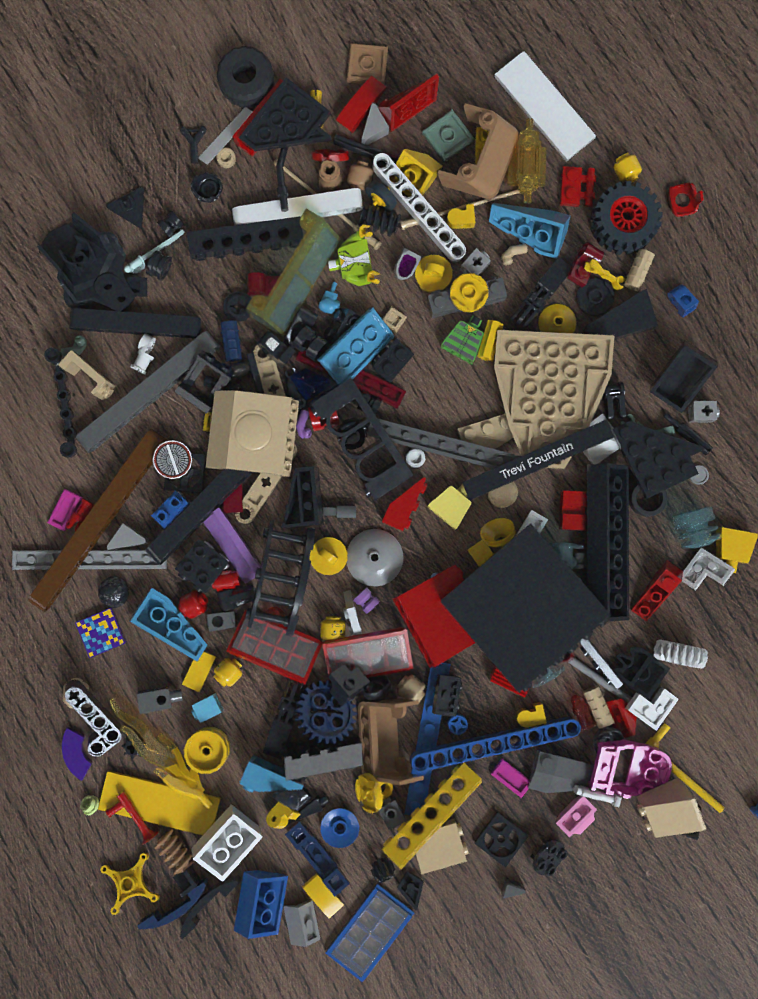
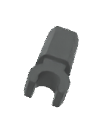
M356 506L323 507V515L337 516V518H356Z

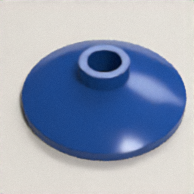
M333 809L322 819L320 826L321 835L330 846L345 848L351 845L358 837V819L347 809ZM339 823L343 824V825H344V828H343V829H338V828L336 827L337 824H339Z

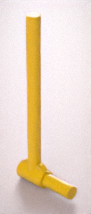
M664 723L645 744L659 748V741L669 731L670 727ZM672 763L671 772L679 777L681 781L716 811L721 813L724 810L723 805Z

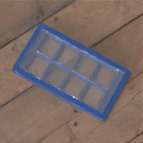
M377 883L325 953L363 982L415 912Z

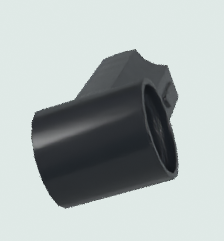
M252 584L236 590L231 589L218 593L217 597L222 612L252 602L255 587Z

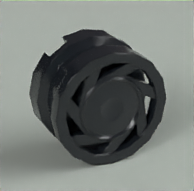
M156 250L153 253L155 256L150 257L147 267H149V270H146V274L151 277L155 276L159 281H163L170 270L172 257L169 255L164 256L162 252Z

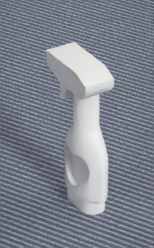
M574 786L575 794L609 802L613 806L620 807L622 799L620 795H609L598 790L593 791L585 786Z

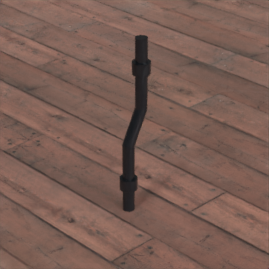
M288 147L280 148L276 164L277 197L280 198L282 212L289 210L287 200L289 193L288 187L285 184L283 168Z

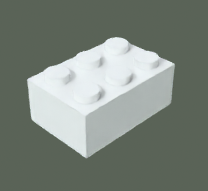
M231 804L192 847L193 859L221 881H224L263 837L261 829Z

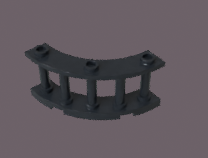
M270 519L268 527H264L262 538H265L261 567L256 569L255 579H258L251 608L247 607L245 619H248V628L252 627L254 619L283 624L286 627L285 635L293 636L299 619L297 615L298 610L302 606L311 566V560H309L311 550L313 551L315 529L308 527L306 535L302 534V536L273 530L274 520ZM271 538L299 543L300 546H303L302 554L296 555L270 549ZM268 557L296 562L297 565H300L299 574L293 577L266 571ZM268 579L293 584V587H296L294 597L285 598L261 593L263 580ZM260 600L288 606L290 608L289 615L284 617L256 611L258 602Z

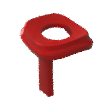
M693 183L674 185L668 191L671 210L677 217L696 213L699 204L704 200L703 191L697 192ZM683 193L689 197L690 203L688 206L680 207L676 204L675 198L678 194Z

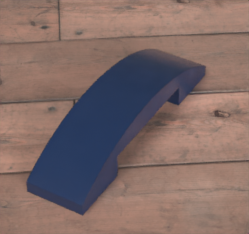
M299 822L285 834L293 846L300 850L323 879L322 882L334 897L350 884L328 851L303 823Z
M207 877L201 880L198 886L188 893V899L162 916L158 909L141 919L137 925L138 929L160 927L186 913L204 891L208 883Z

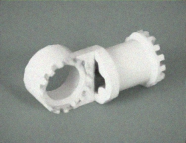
M148 334L142 336L138 345L139 350L137 353L139 355L134 364L130 366L144 375L147 373L146 369L150 361L154 359V357L149 355L150 351H152L151 349H153L152 345L154 346L153 343L156 341L154 337Z

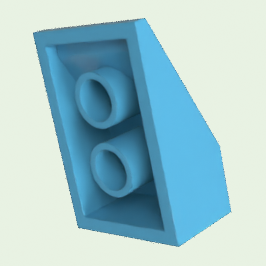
M253 755L239 784L243 785L242 788L249 792L300 790L303 788L306 778L302 777L286 781L284 768Z

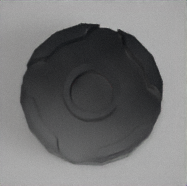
M591 278L588 279L584 287H579L576 293V302L583 313L589 316H600L612 307L615 293L607 281Z

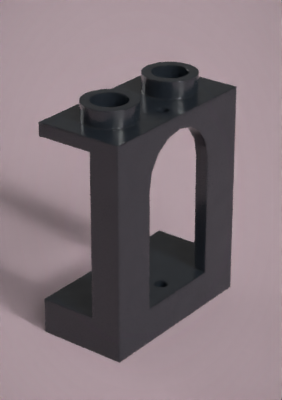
M202 351L197 355V360L175 392L207 414L213 408L215 391H224L235 372L232 371L229 365L216 360L213 354ZM205 365L221 374L220 379L208 397L192 386Z

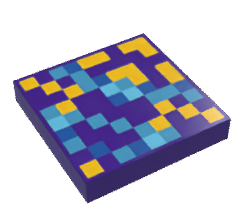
M113 608L75 622L89 658L126 643Z

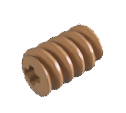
M171 829L156 841L157 844L154 849L162 848L159 855H167L164 862L171 860L168 868L176 867L173 873L176 875L187 869L195 860L190 861L191 854L185 855L187 852L186 847L180 849L183 844L182 841L175 843L178 836H171L173 829Z

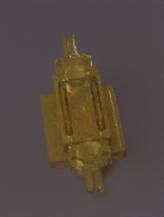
M533 118L526 119V130L520 131L517 146L507 168V186H518V191L524 195L523 202L527 203L528 198V204L532 203V192L537 191L538 187H544L546 182V147H541L539 132L533 130Z

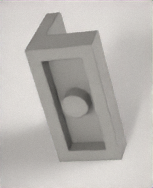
M307 900L296 906H284L291 945L307 947L320 940L312 900Z

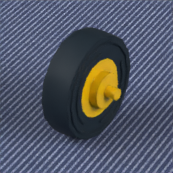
M372 181L366 187V193L374 206L390 212L397 205V200L389 187H385L378 181Z

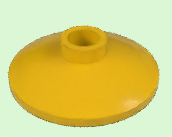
M553 304L541 312L538 326L540 332L573 334L576 328V317L567 306ZM555 319H561L562 323L556 324Z

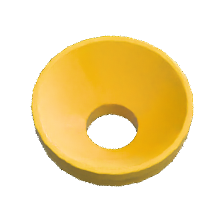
M506 518L493 519L487 522L480 531L483 542L491 547H503L515 535L513 522ZM500 537H505L504 539L496 541Z

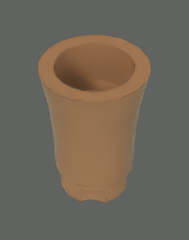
M324 161L319 168L318 186L323 193L341 190L344 185V179L340 173L339 166L335 161Z

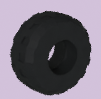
M241 46L231 49L222 57L218 64L217 81L222 94L230 103L244 108L254 107L260 104L273 88L274 73L270 61L263 52L253 47ZM243 71H251L256 74L255 78L249 83L243 84L236 81V77Z

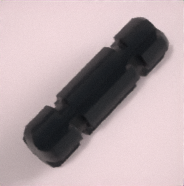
M207 375L203 385L214 388L219 379L216 378L215 380L214 377ZM229 382L224 391H241V386L237 384L231 385V382Z

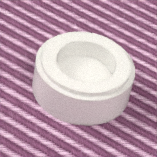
M411 449L407 453L406 461L413 468L421 467L425 462V454L420 449Z

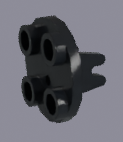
M543 838L541 841L544 845L539 849L536 856L532 853L530 857L534 860L533 869L536 873L550 877L554 875L561 861L567 857L568 852L561 841H549Z

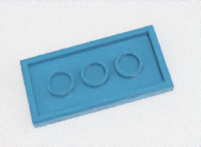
M370 307L318 361L337 384L349 376L353 379L395 335L375 309Z

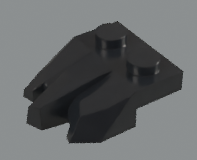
M631 647V657L623 653L616 656L623 664V668H616L613 671L630 689L649 701L670 668L654 658V655L642 647Z

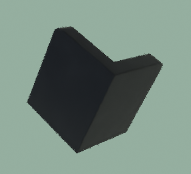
M191 865L183 872L173 876V879L182 890L179 894L181 897L196 888L201 880Z

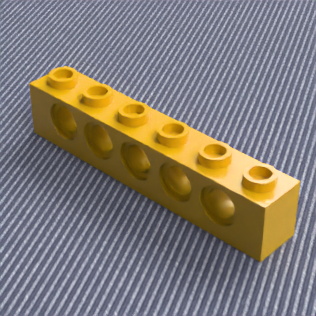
M465 763L461 766L458 764L451 772L453 775L448 780L444 779L438 785L439 790L435 794L431 793L424 802L426 804L421 809L419 807L415 809L411 814L412 818L410 821L402 823L397 829L398 833L395 837H389L383 844V852L400 869L410 861L482 783V779ZM456 781H461L464 786L462 789L456 790L453 788V784ZM447 795L450 797V802L448 804H441L440 798ZM429 810H435L437 815L435 818L429 819L426 817V813ZM416 824L423 826V830L419 834H415L412 831ZM408 839V847L404 849L400 848V840Z

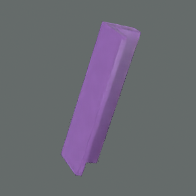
M217 508L203 523L235 570L238 571L244 583H248L255 578L257 567L260 568L261 565L223 509Z

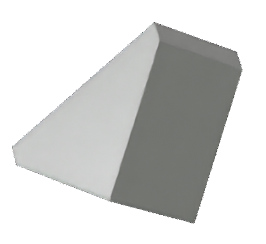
M375 103L371 105L362 136V143L366 145L389 134V126Z
M123 523L107 545V549L114 550L150 542L144 535L128 524Z

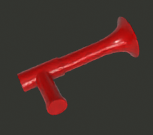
M124 791L117 796L120 802L105 810L110 818L125 808L142 833V845L159 833V831L154 832L147 827Z

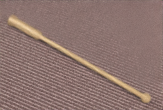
M278 159L274 160V165H275V166H276V164H277V160H278ZM285 166L283 167L287 174L313 195L318 194ZM343 214L338 215L353 227V231H359L360 227L358 224L355 225ZM373 236L364 237L375 250L382 244Z
M517 189L497 195L492 199H483L469 204L476 206L521 193L522 191ZM466 205L459 206L456 208L463 210L465 209ZM451 209L439 212L438 215H446ZM414 218L400 221L402 230L418 225Z

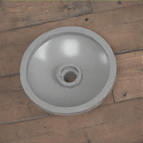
M369 529L359 533L352 539L347 549V567L351 575L362 584L368 586L385 585L392 581L402 568L403 551L401 545L392 534L384 530ZM372 554L378 555L377 561L371 560Z

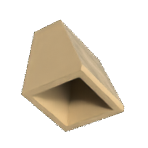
M679 777L636 796L639 803L637 809L640 815L645 818L642 822L647 832L651 831L655 838L706 830L694 796Z

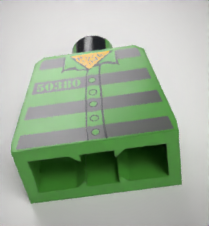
M472 315L468 324L460 320L443 341L441 348L472 365L484 335L482 331L478 330L482 320Z

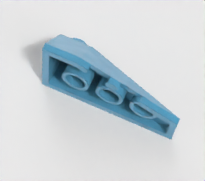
M493 203L489 222L505 233L514 235L519 239V242L528 244L538 254L557 259L567 234L571 215L552 210Z
M153 588L150 589L129 620L132 624L195 661L199 660L207 647L206 642L188 623L171 600Z

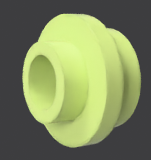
M93 795L86 796L80 804L83 813L92 815L96 812L99 806V799Z

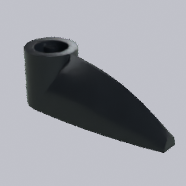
M301 306L283 343L292 349L295 348L293 342L296 336L305 326L312 328L318 314Z
M304 786L300 790H283L272 794L275 800L296 811L312 798Z

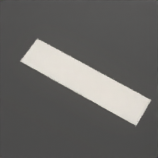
M245 107L198 159L208 165L233 138L232 136L250 116L252 111Z

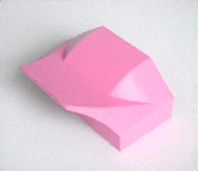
M578 796L559 814L555 823L569 837L573 834H581L595 820L594 812L597 809L585 797Z

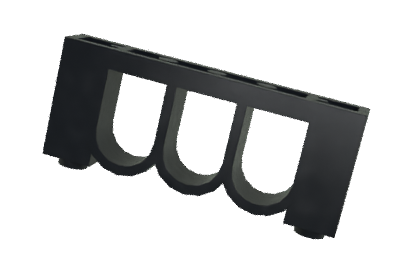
M350 376L311 401L313 406L310 409L315 417L320 416L322 420L325 419L328 430L340 437L343 453L347 457L355 459V469L364 480L365 487H363V490L368 497L372 496L376 500L414 476ZM356 399L366 416L347 429L337 430L333 428L330 424L332 414ZM371 422L380 439L362 451H349L345 447L347 437ZM385 444L395 461L374 474L363 473L360 470L362 459Z

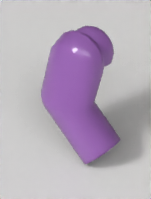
M306 410L300 411L296 424L298 436L302 439H308L312 434L310 428H307L305 424L309 417V412Z

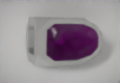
M403 247L395 264V278L404 280L411 277L419 264L421 256Z

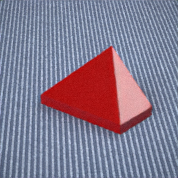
M621 698L605 701L614 720L612 726L620 730L624 738L634 736L637 716L625 708L628 703Z

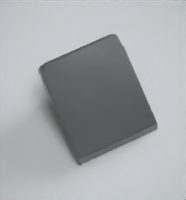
M505 879L501 890L503 898L525 894L526 892L522 883Z

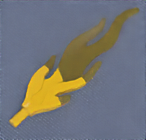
M112 698L110 703L114 713L122 721L132 726L140 734L144 743L131 728L122 725L120 730L127 734L137 752L145 760L160 767L156 768L153 772L173 791L192 797L195 800L198 798L209 809L214 803L203 793L205 790L201 785L198 772L193 771L187 765V762H184L178 747L162 733L157 736L161 742L159 743L142 720L123 712L114 698Z

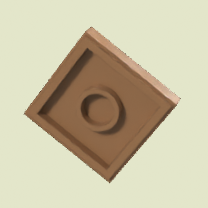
M351 43L347 83L364 84L373 76L385 85L388 47Z

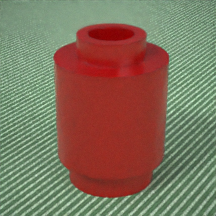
M232 569L222 571L212 584V588L216 589L217 592L235 589L236 586L240 585L238 571H233Z

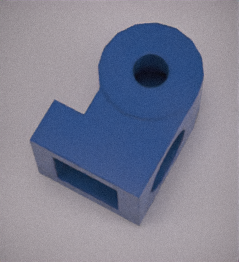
M680 284L667 293L670 302L678 309V313L682 318L697 308L699 301L684 285Z

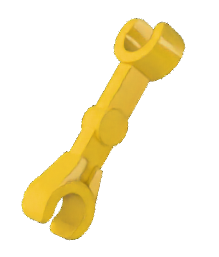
M594 259L590 263H585L584 269L586 271L599 274L603 279L612 282L615 290L623 288L619 284L625 282L623 276H613L608 270L602 269L598 261Z

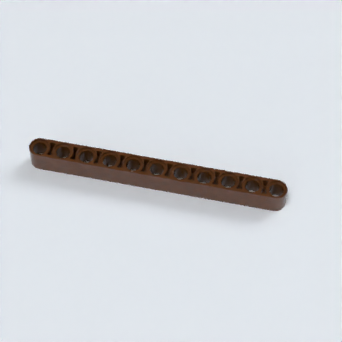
M150 429L144 435L31 593L28 602L43 612H46L52 606L153 464L154 451L160 444L168 441L166 438L153 429Z

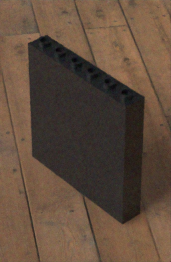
M531 523L440 601L518 693L522 690L524 692L529 690L533 686L532 682L537 677L539 680L548 673L547 669L550 666H557L564 660L563 655L567 652L570 654L579 647L578 643L582 639L588 640L594 634L593 630L598 626L602 628L610 621L608 617L611 616Z

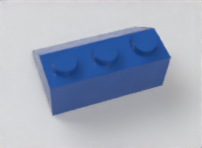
M261 870L245 871L243 873L234 925L235 932L247 939L277 935L279 933L288 880L287 875Z

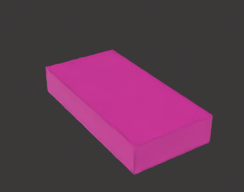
M64 489L47 523L62 531H66V522L72 512L77 510L83 497Z
M503 758L500 759L490 773L520 798L529 789V779Z

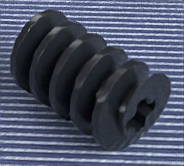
M364 205L359 219V227L366 223V225L370 226L367 228L369 230L373 225L374 232H377L380 228V234L383 235L387 230V236L391 237L393 233L396 235L401 215L399 214L395 219L394 212L387 216L385 209L380 214L379 207L372 211V205H369L367 209H365Z

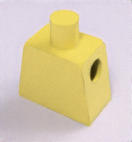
M462 484L458 490L450 486L427 507L456 530L472 502L466 498L468 495Z

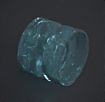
M712 506L672 517L675 529H685V533L679 535L678 539H688V541L680 544L681 549L703 547L722 538L720 533L711 534V531L719 529L717 525H708V522L716 518Z

